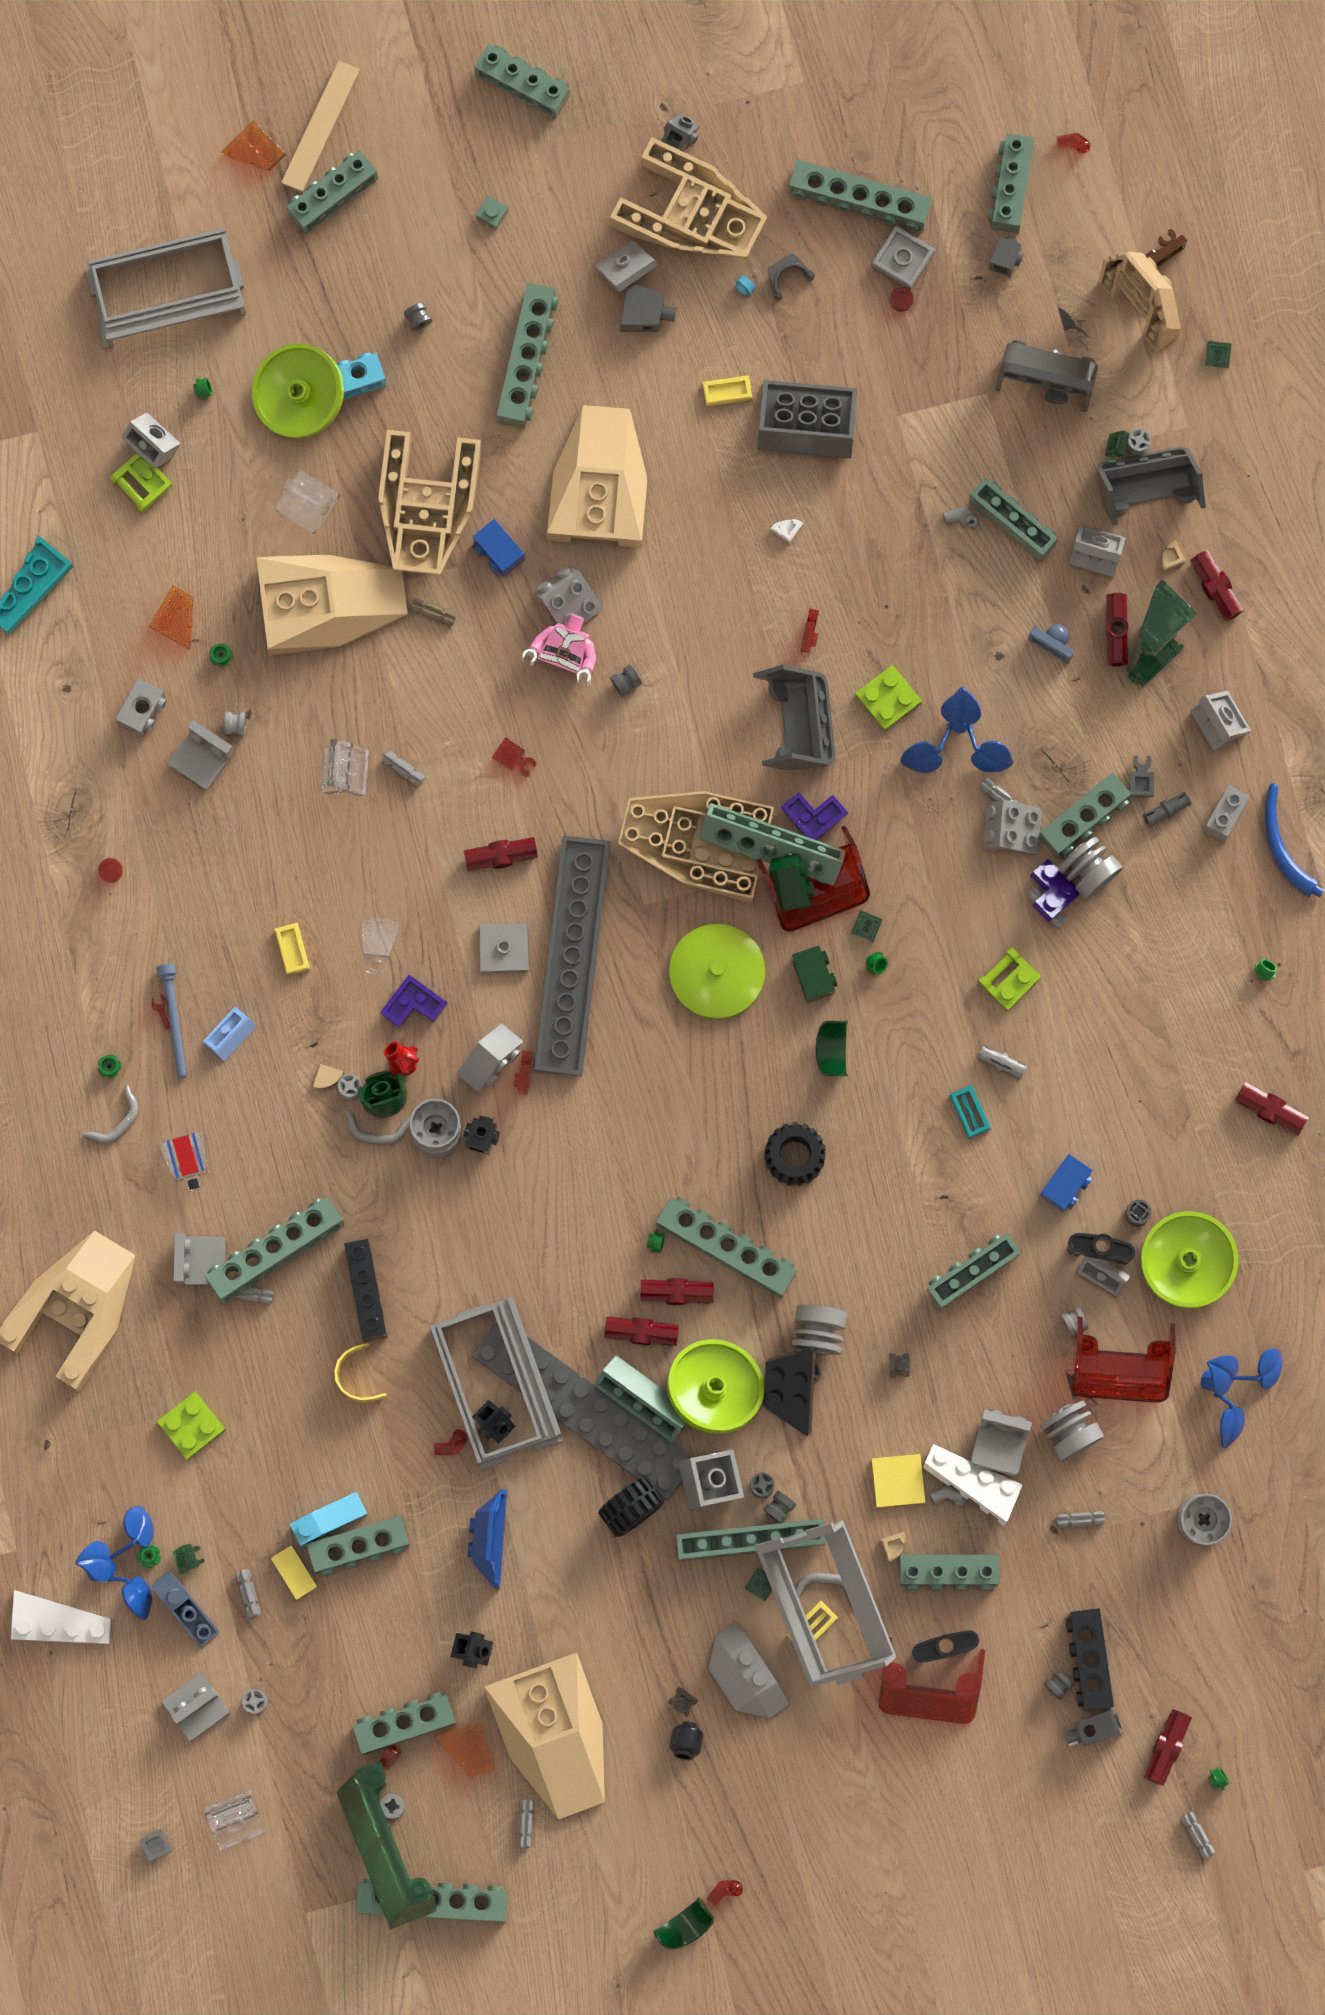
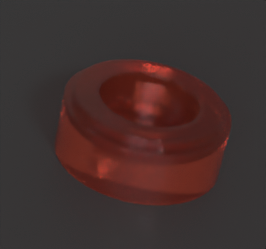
M906 287L895 288L890 295V304L893 309L900 312L909 310L913 304V293Z
M107 858L100 863L98 872L103 881L115 883L122 877L123 868L118 860Z
M395 1745L390 1746L381 1757L379 1765L388 1770L400 1756L401 1750Z

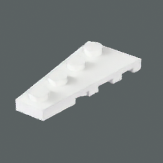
M933 1444L923 1468L946 1485L954 1486L960 1491L961 1496L967 1500L968 1498L972 1499L980 1505L979 1509L986 1514L990 1512L998 1518L997 1522L1005 1527L1022 1484L989 1469L975 1466L971 1461Z
M14 1590L11 1640L110 1644L111 1619Z

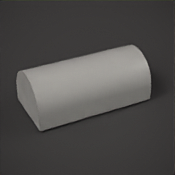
M1087 1256L1084 1257L1076 1272L1118 1297L1131 1276L1106 1260Z

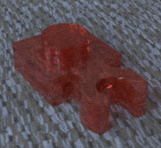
M809 610L801 643V652L810 653L811 646L816 647L819 633H815L819 610Z
M506 737L492 756V759L510 771H513L517 766L520 773L525 777H529L530 773L524 769V766L531 764L536 767L537 765L533 758L522 757L525 754V750Z
M522 1051L520 1073H515L514 1087H518V1094L528 1095L532 1051Z

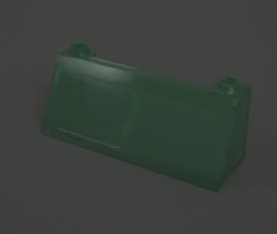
M1163 579L1155 587L1126 670L1130 681L1135 685L1139 684L1142 688L1183 650L1184 646L1179 644L1174 638L1197 615V612Z
M381 1761L357 1769L339 1788L336 1794L388 1927L391 1930L436 1912L435 1896L427 1880L423 1878L410 1880L380 1804V1792L382 1789L387 1788V1784L385 1782V1770Z

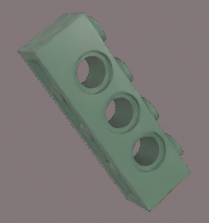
M1111 773L1040 831L1039 837L1056 858L1062 854L1066 857L1075 849L1074 844L1080 839L1084 842L1094 833L1092 829L1098 824L1101 827L1111 820L1112 817L1110 815L1114 811L1118 810L1121 812L1130 804L1128 800L1131 793L1118 777ZM1103 797L1108 798L1111 805L1109 807H1102L1098 800ZM1084 812L1090 813L1093 820L1084 822L1080 814ZM1070 827L1074 830L1075 835L1066 837L1062 833V829Z
M401 1516L307 1544L314 1572L316 1574L321 1573L322 1577L336 1573L335 1568L344 1566L346 1570L359 1566V1561L368 1559V1562L380 1560L383 1558L382 1554L391 1552L392 1555L406 1552L405 1547L410 1546ZM380 1534H387L390 1541L388 1545L380 1547L376 1544V1538ZM357 1541H363L366 1544V1549L361 1554L354 1553L352 1549L353 1544ZM333 1548L342 1550V1557L338 1561H332L329 1558V1552Z
M441 1692L427 1696L428 1701L418 1703V1700L405 1703L403 1704L404 1709L396 1712L394 1708L381 1711V1717L371 1719V1716H366L356 1720L357 1725H354L353 1729L361 1754L366 1755L455 1725V1717L447 1694L442 1696ZM425 1708H431L434 1711V1718L429 1722L423 1721L420 1716L421 1711ZM401 1716H408L411 1720V1724L407 1729L402 1730L397 1726V1720ZM377 1724L386 1725L387 1733L385 1736L376 1737L374 1735V1727Z

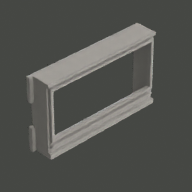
M225 228L88 261L89 268L85 269L91 295L97 298L102 318L101 321H98L105 349L114 347L112 340L225 312L240 309L241 315H246L240 291L244 284L238 260L233 261ZM222 242L233 287L107 318L96 272Z
M513 1296L488 1306L481 1305L458 1313L457 1317L430 1325L480 1471L508 1461V1455L531 1447H535L537 1451L563 1441ZM494 1312L537 1436L485 1454L442 1330Z
M843 1520L811 1528L803 1533L786 1538L781 1537L755 1546L810 1687L835 1680L837 1685L863 1678L864 1672L885 1667L896 1658ZM825 1536L872 1657L827 1670L780 1552L781 1548Z

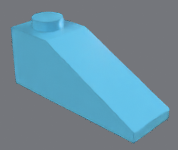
M357 1492L292 1522L290 1526L300 1546L304 1548L308 1543L315 1542L367 1515V1512Z

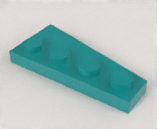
M39 535L35 540V546L32 551L28 552L25 557V563L21 570L15 574L11 587L0 600V628L9 635L74 567L69 560Z

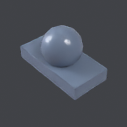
M1054 624L1045 633L1037 627H1033L1029 634V641L1069 664L1075 651L1065 645L1069 639L1067 628L1060 624Z

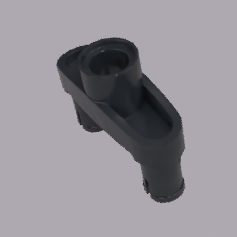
M1075 1233L1069 1238L1067 1243L1068 1252L1071 1255L1075 1254V1256L1083 1255L1117 1262L1118 1264L1123 1263V1265L1131 1262L1135 1256V1248L1131 1243L1112 1238L1107 1234ZM1099 1241L1106 1242L1109 1250L1105 1252L1099 1251L1096 1243Z
M972 1630L944 1634L916 1644L912 1649V1657L918 1663L953 1657L975 1649L979 1644V1637ZM949 1640L953 1645L952 1651L949 1653L942 1652L939 1648L940 1641Z

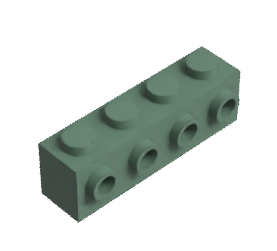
M488 44L474 67L475 75L555 119L570 96L569 87L566 82L559 78L553 79L547 76L548 74L541 68H532L527 65L524 59L508 55L505 49L497 45L493 47Z
M1007 133L1005 141H1000L998 155H1003L1002 163H997L995 177H999L998 185H993L991 198L996 199L995 207H990L988 221H992L991 229L1019 233L1034 137Z
M360 150L355 154L351 153L346 156L340 166L329 169L323 179L319 182L314 181L307 187L306 192L301 196H294L288 202V206H286L288 215L305 235L378 179L377 170Z
M985 478L971 493L969 503L1040 563L1056 546L1058 540L1056 534L1049 527H1044L1038 522L1036 516L1031 512H1026L1020 507L1017 500L1011 496L1008 497L1002 492L1000 486L995 482H990Z
M1008 1233L1002 1237L1000 1234L996 1235L988 1241L989 1246L983 1250L980 1247L968 1255L969 1259L962 1264L959 1261L948 1269L949 1273L944 1277L938 1275L928 1282L929 1287H927L926 1292L939 1311L1020 1256V1250Z
M617 1355L603 1369L594 1384L596 1388L671 1443L687 1425L673 1409L668 1393Z
M900 1555V1586H905V1590L908 1591L920 1590V1586H930V1590L933 1591L944 1590V1586H954V1590L958 1591L969 1590V1586H979V1590L983 1591L993 1590V1586L999 1585V1555Z

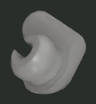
M960 507L943 513L946 524L959 521L967 527H975L978 524V516L966 507Z

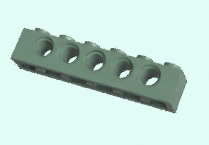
M801 160L796 161L789 184V193L795 198H809L815 200L819 205L827 206L830 204L837 206L839 210L844 212L855 211L865 218H880L887 224H901L911 231L924 230L932 197ZM817 181L820 183V187L812 188L809 186V183ZM838 187L843 192L841 194H834L831 190ZM862 194L865 196V199L858 201L853 196ZM879 200H884L888 203V205L885 207H879L876 204V202ZM906 206L911 211L909 213H901L898 209Z
M527 283L497 411V422L525 428L526 421H531L533 407H530L531 399H536L538 385H535L536 377H541L543 363H540L542 354L546 355L549 341H545L546 334L552 331L554 319L550 317L552 310L556 311L559 297L555 296V288ZM536 308H542L545 311L539 316L533 314V310ZM531 330H537L540 333L535 338L527 335ZM526 352H532L535 355L530 360L522 357ZM521 374H526L530 377L525 382L517 379ZM516 396H521L525 399L520 404L512 402V399Z
M712 803L708 807L698 836L699 839L709 844H716L727 848L729 851L739 852L748 855L752 859L768 863L773 858L792 855L790 853H799L801 861H805L807 865V877L833 886L846 852L843 849Z
M328 1197L314 1200L309 1205L310 1208L302 1213L301 1211L294 1213L284 1225L274 1226L264 1238L254 1239L244 1251L234 1252L228 1257V1261L221 1266L217 1264L207 1271L208 1274L205 1275V1278L222 1305L226 1304L344 1227L342 1217ZM317 1218L321 1222L318 1226L311 1227L308 1225L309 1220ZM296 1231L300 1233V1237L296 1240H290L288 1234ZM271 1245H278L280 1247L276 1253H269L267 1249ZM251 1258L260 1260L258 1265L253 1267L248 1266L247 1261ZM231 1271L239 1273V1276L234 1280L226 1278L227 1274Z
M672 1197L670 1198L656 1221V1226L776 1296L783 1297L797 1272L794 1269L795 1265L784 1258L781 1261L772 1256L774 1253L764 1246H761L759 1249L751 1244L753 1240L743 1234L739 1236L730 1232L732 1228L725 1223L719 1221L716 1224L709 1220L711 1216L700 1209L697 1212L690 1209V1204L679 1197L676 1200ZM682 1216H689L693 1223L689 1227H682L679 1224V1219ZM703 1228H710L714 1235L710 1239H703L699 1233ZM725 1240H730L734 1243L735 1247L732 1251L726 1252L722 1250L721 1243ZM746 1252H751L756 1259L753 1263L746 1264L742 1261V1255ZM765 1265H773L776 1268V1273L773 1276L765 1275L762 1270Z
M823 1519L677 1534L679 1561L757 1553L755 1547L757 1544L803 1533L808 1529L824 1525ZM825 1536L781 1548L780 1551L825 1546Z
M364 1878V1883H358L356 1913L506 1922L508 1892L502 1891L503 1886H488L487 1890H478V1885L463 1884V1889L453 1888V1883H438V1887H428V1882L413 1881V1886H403L404 1881L389 1880L388 1885L379 1884V1879ZM386 1890L389 1893L390 1898L386 1904H379L376 1901L378 1891ZM406 1891H410L414 1895V1902L409 1906L403 1905L400 1900L401 1895ZM429 1893H436L438 1895L439 1903L437 1906L429 1907L426 1905L425 1898ZM455 1894H460L464 1899V1904L459 1909H454L450 1905V1899ZM478 1896H486L489 1901L488 1907L484 1910H478L475 1907V1899Z

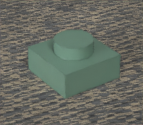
M488 196L476 214V218L497 229L507 214L508 207Z

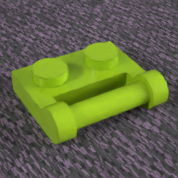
M138 453L110 477L114 485L118 484L137 505L136 508L140 513L147 511L158 498L173 486L158 468H153ZM128 473L149 494L144 499L124 478Z
M1012 947L1005 952L1006 955L985 976L982 975L977 980L979 985L1007 1012L1042 977ZM1014 962L1018 967L995 988L991 983Z

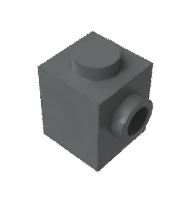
M999 237L990 261L989 270L1011 277L1014 267H1019L1024 255L1020 252L1022 244H1019L1016 239L1011 237Z

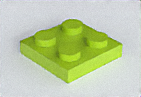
M893 664L855 693V696L884 732L922 703V700Z
M196 1391L157 1421L187 1460L226 1430Z

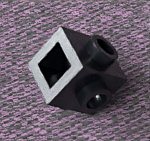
M480 1116L479 1119L473 1117L472 1123H467L464 1131V1137H467L466 1149L486 1155L490 1154L492 1145H497L500 1131H496L497 1124L493 1123V1119L486 1116ZM480 1132L486 1133L484 1136L478 1135Z
M490 1400L472 1416L480 1426L478 1431L487 1440L493 1438L498 1444L516 1427L510 1421L512 1415L503 1406L498 1408Z
M470 1631V1635L456 1633L450 1657L462 1660L463 1666L477 1669L478 1664L488 1666L493 1642L485 1640V1635Z

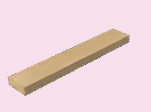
M338 61L281 182L282 186L302 194L304 193L360 74V69Z

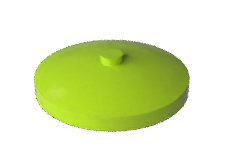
M289 344L270 353L257 369L252 384L253 405L263 424L279 435L295 439L311 437L327 428L337 416L344 397L343 378L336 362L324 351L308 344Z
M726 924L704 925L689 932L677 944L670 960V983L679 1002L693 1014L714 1020L732 1018L746 1011L759 997L765 980L764 958L756 942L744 931Z
M1194 1211L1174 1213L1160 1220L1148 1233L1142 1246L1140 1258L1142 1274L1151 1291L1164 1302L1185 1309L1201 1308L1220 1299L1231 1287L1237 1274L1239 1262L1235 1241L1227 1228L1215 1218Z
M707 1339L687 1346L677 1355L668 1373L667 1393L673 1409L687 1424L706 1433L725 1434L744 1427L754 1418L763 1400L764 1381L757 1363L744 1349L728 1341Z

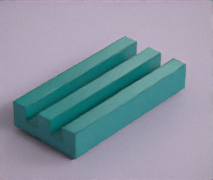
M972 1085L949 1094L968 1139L991 1130ZM967 1092H969L982 1121L983 1127L981 1128L965 1096ZM957 1096H960L975 1129L974 1131H971L956 1098Z

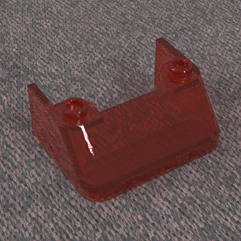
M845 825L841 827L846 845L839 848L846 852L834 886L823 884L816 879L808 877L809 882L812 881L815 888V895L812 896L810 906L783 911L768 871L761 858L756 860L764 888L783 930L792 932L862 905L869 899L870 890L859 851Z
M1077 1317L1072 1369L1073 1393L1085 1398L1153 1403L1165 1401L1170 1393L1176 1353L1175 1324L1170 1323L1168 1341L1151 1342L1147 1347L1146 1354L1098 1350L1097 1339L1090 1335H1083V1317Z
M980 1649L978 1651L976 1674H962L956 1682L955 1691L906 1685V1669L901 1664L889 1663L887 1666L882 1667L878 1698L880 1710L888 1715L956 1724L972 1722L978 1707L985 1650Z

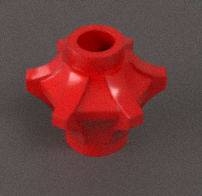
M397 1041L388 1044L384 1049V1056L387 1058L389 1071L393 1075H397V1073L404 1076L412 1074L417 1068L416 1063L419 1062V1058L416 1057L418 1049L415 1046H404Z

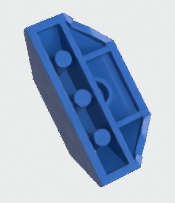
M503 1489L475 1512V1518H470L469 1532L474 1533L473 1543L468 1542L467 1557H472L474 1566L493 1588L500 1590L507 1490Z

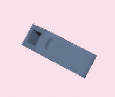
M171 1571L151 1585L159 1598L200 1648L220 1633Z

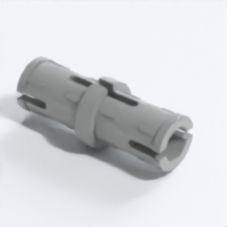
M985 1045L982 1047L977 1058L997 1067L996 1070L1000 1072L1001 1070L1006 1071L1019 1079L1022 1078L1028 1066L1008 1057L1009 1054L1005 1052L1001 1054Z

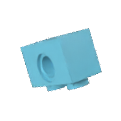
M365 353L360 355L357 360L351 362L345 360L337 363L344 383L343 400L386 386L385 376L376 353L372 355L371 353ZM356 371H362L365 373L364 376L359 379H356L352 376L353 373Z

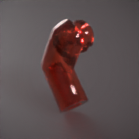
M460 1429L456 1430L447 1443H435V1455L458 1454L467 1442L465 1432Z

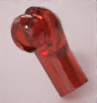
M1079 133L1057 136L1058 148L1071 146L1079 153H1087L1090 150V142Z
M721 1880L707 1899L717 1906L723 1896H740L743 1893V1886L737 1880Z

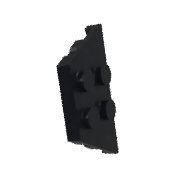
M814 1346L797 1353L794 1351L787 1353L785 1356L769 1358L765 1363L763 1407L807 1436L811 1433L816 1359V1347Z

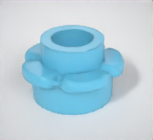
M744 275L739 279H735L737 283L735 288L743 296L747 294L753 295V290L756 286Z

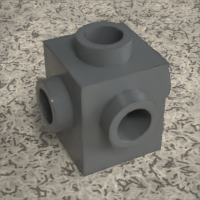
M679 114L675 119H669L663 130L665 133L661 142L682 152L688 147L692 148L698 139L696 132L699 125L694 123L691 118Z

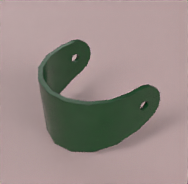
M825 1021L819 1027L815 1047L816 1060L819 1070L825 1076H848L846 1069V1029L848 1021Z
M698 1897L695 1902L667 1923L655 1929L653 1933L662 1946L667 1949H677L700 1938L709 1930L715 1918L701 1897Z

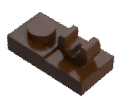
M1172 229L1168 230L1167 234L1171 240L1165 241L1160 236L1158 243L1162 248L1159 250L1153 249L1145 256L1147 258L1150 257L1158 268L1185 248L1187 239L1183 234L1176 238V233Z

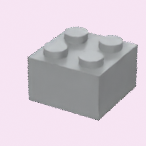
M733 1449L678 1462L689 1510L744 1498Z

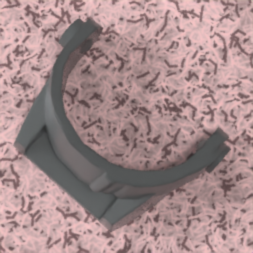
M793 253L767 268L774 291L773 296L776 300L782 299L777 288V280L780 272L790 266L800 268L810 281L815 277L812 270H809Z

